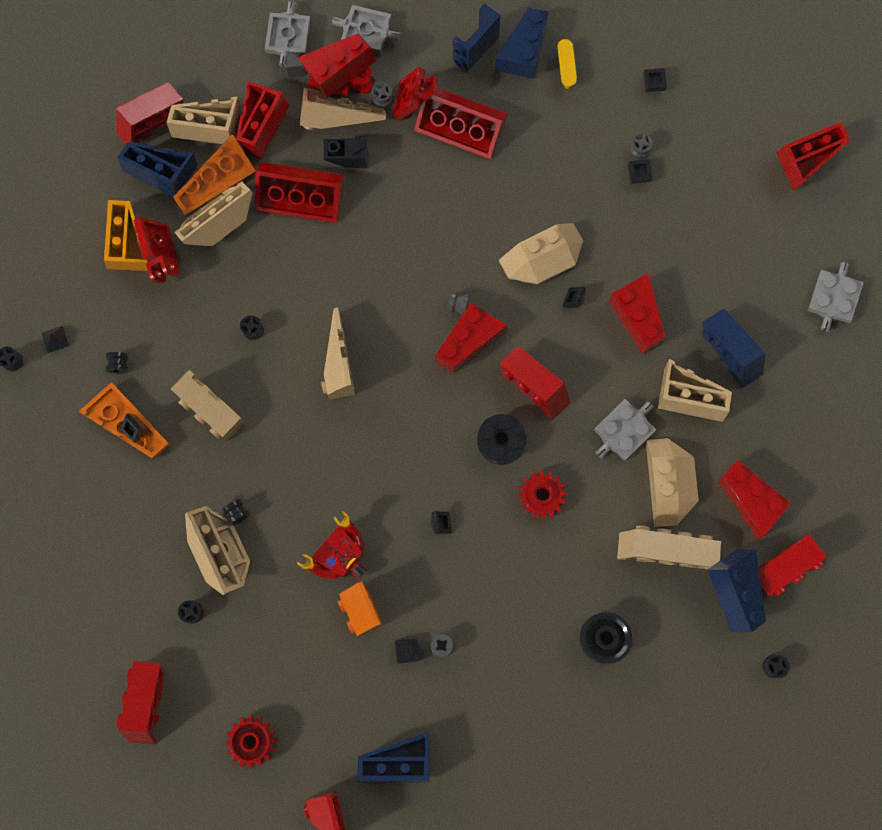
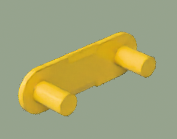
M563 39L558 43L561 82L566 89H570L577 81L572 42L568 39Z

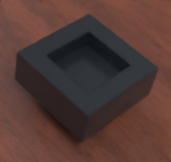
M665 68L644 69L645 92L666 91Z
M650 159L628 162L631 184L652 181Z
M418 638L395 640L397 664L420 661Z

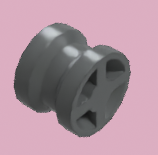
M378 82L373 86L372 96L374 104L380 108L389 107L393 102L391 86L386 82Z
M638 133L634 136L630 146V152L633 157L643 159L650 154L653 146L652 137L647 133Z
M452 291L448 312L456 311L463 315L467 309L470 295H459L457 292Z
M438 634L431 641V650L438 657H446L452 652L453 642L448 635Z

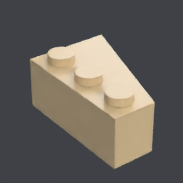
M238 96L231 97V100L220 102L218 99L211 100L212 103L199 104L198 102L172 105L167 119L171 136L223 144L232 134L235 137L241 115Z
M190 370L171 388L181 399L178 403L187 411L191 408L196 413L193 417L202 425L205 423L209 424L212 427L209 431L218 440L223 437L228 441L245 423L239 415L216 396L210 388L204 385Z

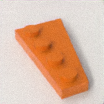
M233 134L173 196L184 215H187L256 171Z
M112 382L79 411L152 459L157 458L170 446L166 439ZM128 413L136 415L149 429L135 443L120 429L125 415Z

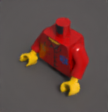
M341 511L344 514L343 520L338 521L334 516V520L339 526L312 557L302 554L307 558L305 564L302 565L297 562V565L303 569H308L320 578L335 580L340 576L345 578L351 572L360 579L368 570L359 562L364 555L362 552L364 543L360 531L350 521L347 513Z

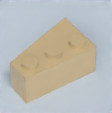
M669 359L664 368L658 409L723 422L730 410L732 392L708 379L704 380L693 374V371L685 370Z

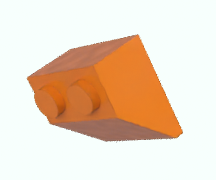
M361 581L339 594L341 599L338 600V604L342 613L347 612L350 620L347 621V625L351 634L356 633L360 637L384 626L364 582Z

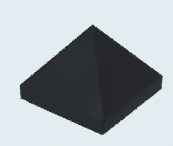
M569 288L562 307L579 308L584 304L586 288Z
M63 326L42 333L48 353L69 346Z
M432 512L431 527L435 534L452 533L449 512Z

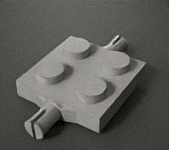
M288 1L287 12H270L265 42V53L280 55L279 66L283 67L284 64V68L287 67V54L289 51L293 52L296 56H303L307 52L311 18L310 16L295 13L297 3L294 1L292 3Z
M352 5L346 19L335 16L332 19V25L343 27L344 32L341 40L359 33L374 53L381 54L383 44L387 38L397 41L400 38V32L389 30L391 14Z
M842 262L838 273L821 270L807 311L816 313L824 318L820 328L822 331L825 329V332H829L832 321L839 320L850 324L853 319L864 282L847 276L850 267L848 263L845 266V262Z
M624 399L594 428V431L601 437L604 443L595 452L596 455L602 452L598 456L602 459L611 450L625 461L656 431L645 417L654 408L653 405L649 406L651 403L647 401L638 410Z

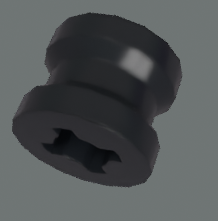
M248 315L240 322V329L247 339L257 340L263 335L264 327L256 316Z
M2 347L0 349V366L8 371L20 369L23 364L22 355L12 347Z
M106 353V359L108 360L106 372L112 374L128 372V367L126 366V361L128 360L127 353Z
M237 499L222 508L224 515H227L229 518L230 526L242 522L250 515L247 510H244L241 499Z
M187 600L178 608V616L183 622L194 624L203 618L204 609L199 602Z
M770 655L764 659L762 664L764 673L771 678H783L787 676L790 670L788 660L781 655Z

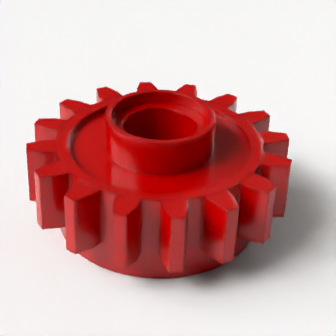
M543 470L540 471L539 476H536L533 472L531 473V480L526 477L524 478L526 486L520 485L519 487L523 491V493L518 494V498L523 499L520 507L526 506L525 513H533L534 519L537 515L541 516L542 520H545L546 515L553 518L554 511L557 513L562 511L559 505L565 506L566 504L562 500V498L567 496V492H562L565 484H558L559 476L555 479L551 478L552 472H549L547 476H544ZM543 490L548 494V499L545 501L539 500L536 493Z
M250 715L248 722L244 717L240 718V725L233 723L232 727L234 730L227 732V735L230 737V740L225 742V745H230V750L227 751V754L234 755L233 762L241 761L240 767H244L246 763H249V768H254L255 762L261 766L264 764L263 758L270 760L269 752L276 751V748L272 746V743L278 741L277 738H272V734L276 730H269L270 722L268 721L263 724V717L261 716L254 721V716ZM249 735L256 738V746L254 748L248 747L246 743Z

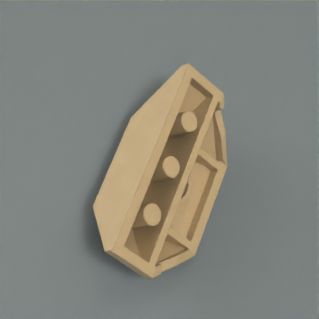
M243 182L223 191L190 215L174 233L184 244L213 246L221 242L226 235L238 229L246 221L252 191Z
M574 223L556 224L518 243L499 259V263L508 279L539 285L576 266L583 239Z
M668 438L645 440L654 527L677 526L699 501L694 457Z
M208 506L186 512L187 542L205 581L222 595L242 588L245 584L250 559L234 525L230 526L227 518L212 511Z

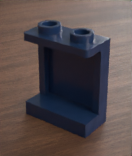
M485 3L479 9V28L466 42L457 36L453 39V60L458 67L465 68L467 71L477 63L499 38L501 15Z

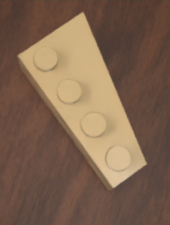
M636 526V529L619 533L617 559L626 560L637 557V562H656V560H659V564L677 565V563H680L679 566L709 569L720 561L721 541L713 540V536L699 535V538L692 537V533L678 532V535L671 534V530L657 529V532L650 531V527Z

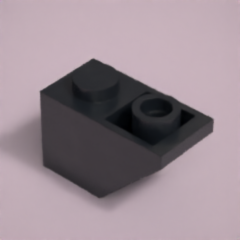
M366 138L324 139V160L344 168H368Z

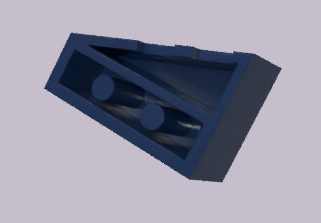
M533 8L527 9L495 58V71L535 78L547 26L548 11Z
M128 142L117 157L123 172L171 196H174L184 186L197 168L194 152L187 151V153L175 152V149L171 148L163 150L157 149L152 145Z
M725 309L703 321L702 336L711 344L741 388H744L763 375L765 352Z
M737 549L707 569L732 632L752 633L766 622L756 549Z
M429 732L358 756V782L430 783Z

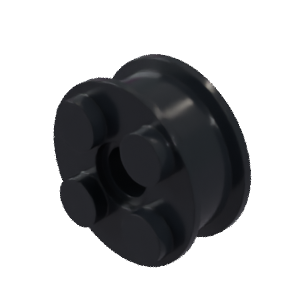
M507 414L493 415L480 426L477 437L478 449L482 456L491 463L498 465L509 464L518 459L526 444L525 429L521 422L513 416ZM497 435H505L508 442L504 445L498 444L495 440Z
M602 612L593 615L583 624L580 631V644L584 653L591 660L601 664L616 663L622 660L630 651L632 632L628 623L621 616L615 613ZM604 631L610 633L612 637L608 645L603 644L600 640V635Z

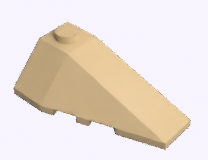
M303 89L300 125L306 129H324L386 120L384 108L359 102L356 105L346 97L335 99L329 96L327 98L320 90Z
M338 308L333 310L324 369L325 381H321L323 394H327L330 400L355 395L341 315Z

